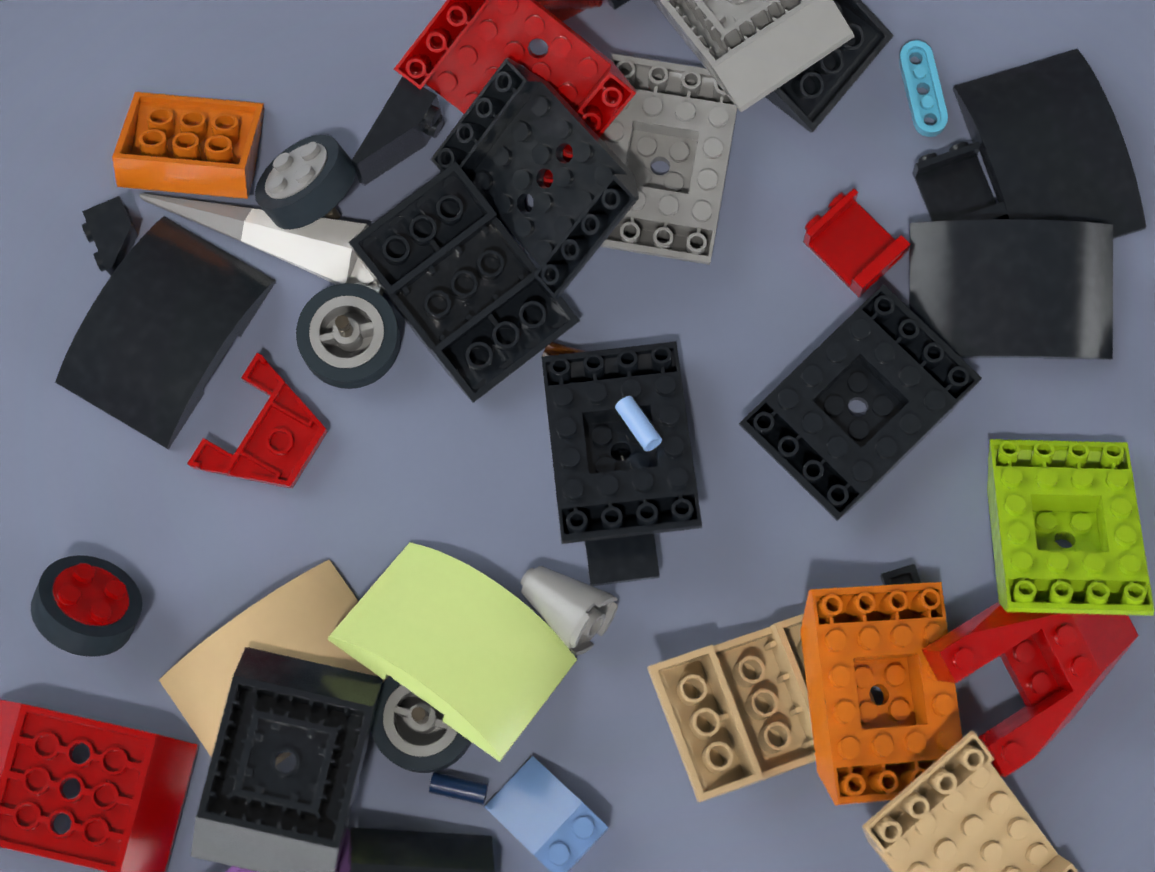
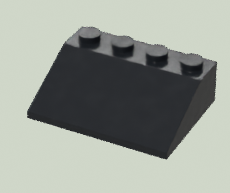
M833 0L852 30L854 38L765 96L766 99L809 132L815 131L894 36L861 0Z

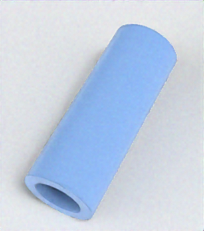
M632 396L622 398L615 405V409L645 451L655 449L662 442V438Z

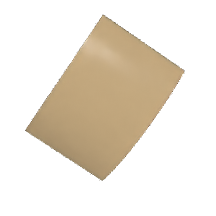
M327 560L284 584L237 615L184 656L159 681L212 757L232 677L245 647L373 676L378 675L328 640L329 635L359 601L332 562ZM285 752L280 754L276 759V765L292 753Z
M804 614L774 623L770 627L714 646L709 645L647 667L698 803L816 761L800 634ZM870 691V699L874 704H876Z

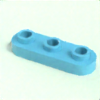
M919 40L910 41L903 46L899 56V66L916 131L923 136L934 137L943 132L948 121V113L932 49L928 44ZM916 57L921 63L913 64L910 62V58ZM923 87L928 93L921 95L917 92V88ZM932 118L935 124L927 125L924 119Z

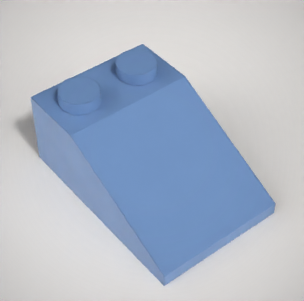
M534 756L485 805V808L550 872H569L609 830V827Z

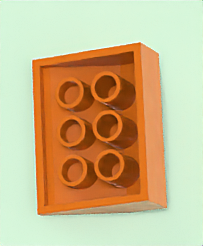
M135 92L112 156L117 187L248 199L255 174L264 103Z

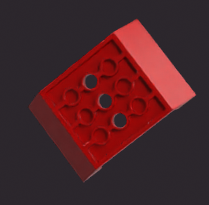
M446 0L394 68L395 71L421 90L426 84L465 114L506 58H510L549 82L599 137L637 92L609 58L536 0ZM533 39H542L547 43L548 51L543 55H536L530 50L529 44ZM569 144L563 149V158L568 163L573 157V150ZM549 169L544 173L543 177L544 184L548 188L553 183V174Z
M0 700V847L106 872H166L199 745L67 713ZM80 744H86L90 750L89 759L82 764H77L72 756L73 750ZM75 778L80 783L81 790L75 798L68 799L63 793V787L69 779ZM65 813L71 819V827L66 833L59 834L54 829V820L58 815Z

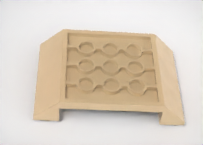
M972 730L862 826L867 841L891 872L1078 871L1071 862L1056 852L990 762L994 760L993 756Z

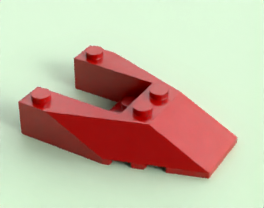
M998 601L923 648L922 652L937 680L950 683L961 681L998 656L1001 657L1026 706L981 734L978 738L993 756L994 760L990 762L1000 776L1006 777L1034 759L1075 717L1139 635L1128 615L1007 612Z

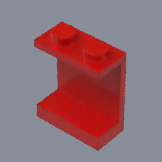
M853 188L847 195L843 192L837 195L828 206L830 210L823 217L818 214L807 223L804 228L806 233L803 243L858 297H861L907 254L911 244L902 235L895 240L856 202L858 192Z

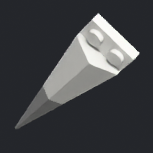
M144 193L138 194L145 202L241 241L336 285L343 283L360 284L373 289L381 296L383 295L382 289L348 243L368 228L367 224L320 218L307 226L289 230L278 227L262 209Z

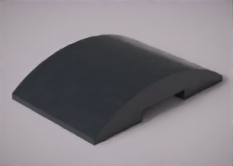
M1078 49L953 86L952 89L972 143L979 141L981 146L980 154L998 203L1004 202L1008 212L1005 219L1060 220L1113 224V239L1146 228L1136 176L1120 127L1096 75Z
M457 162L442 171L348 242L413 332L472 403L580 322L561 296L558 299H554L535 278L534 273L538 268L535 267L499 221L496 212Z
M163 216L126 255L97 296L65 355L55 383L169 450L203 397L204 392L202 390L235 338L242 336L276 281Z
M1021 219L952 220L909 224V243L911 244L909 247V309L961 358L1113 359V224Z

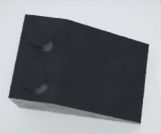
M404 77L400 79L352 159L359 183L367 185L425 147L431 137L436 138L444 121L442 120L437 94L425 88L418 89Z

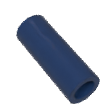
M433 772L429 786V793L484 805L488 791V784Z

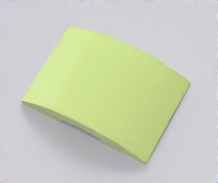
M410 542L328 637L331 643L383 680L389 675L444 714L442 721L499 762L577 661L574 654L551 627L530 607L503 586L452 556Z

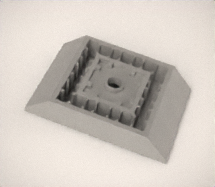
M652 0L740 112H743L854 38L852 30L833 0Z
M612 54L611 61L637 92L600 138L635 175L639 199L600 247L710 265L737 107L706 68ZM657 161H663L668 164L670 169L664 175H656L651 171L652 164Z

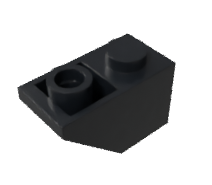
M120 196L82 211L86 223L81 224L89 243L94 241L98 252L93 253L100 271L106 270L110 276L131 251L138 237L128 208Z

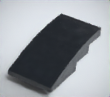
M626 449L615 450L612 453V457L619 461L626 460L631 455ZM654 534L585 541L591 586L660 578Z

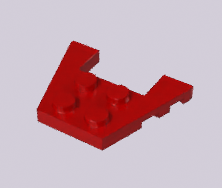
M256 353L241 378L244 382L269 395L268 401L233 455L203 438L187 464L197 470L293 489L328 431L270 366L261 354Z

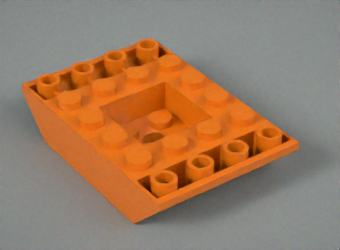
M941 582L811 589L808 592L800 634L817 773L835 805L891 801L962 739L955 683L938 681L922 652L923 648L948 633ZM873 686L880 688L883 693L881 705L874 704L870 699V689Z

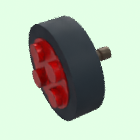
M85 555L64 557L50 564L42 573L31 601V616L42 636L59 649L86 657L104 656L122 648L130 639L142 611L140 591L136 583L125 571L109 561Z

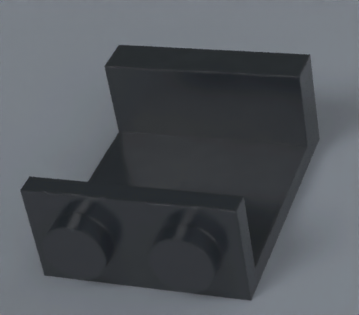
M979 141L969 145L968 142H961L952 146L949 152L938 156L937 153H930L918 159L912 174L931 221L1006 218L1008 212L1004 202L996 203L977 157L981 148Z

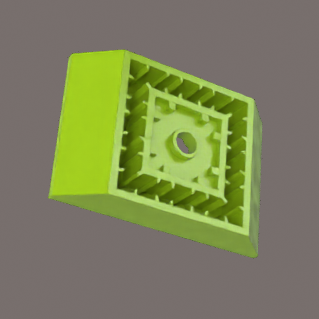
M990 439L987 496L999 604L1007 612L1153 616L1155 612L1128 442ZM1066 540L1072 544V547H1060L1055 541Z

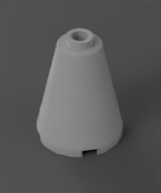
M546 567L530 568L521 579L522 595L569 650L576 655H582L594 646L590 640L596 633L602 637L616 614L618 604L613 602L617 600L614 595Z

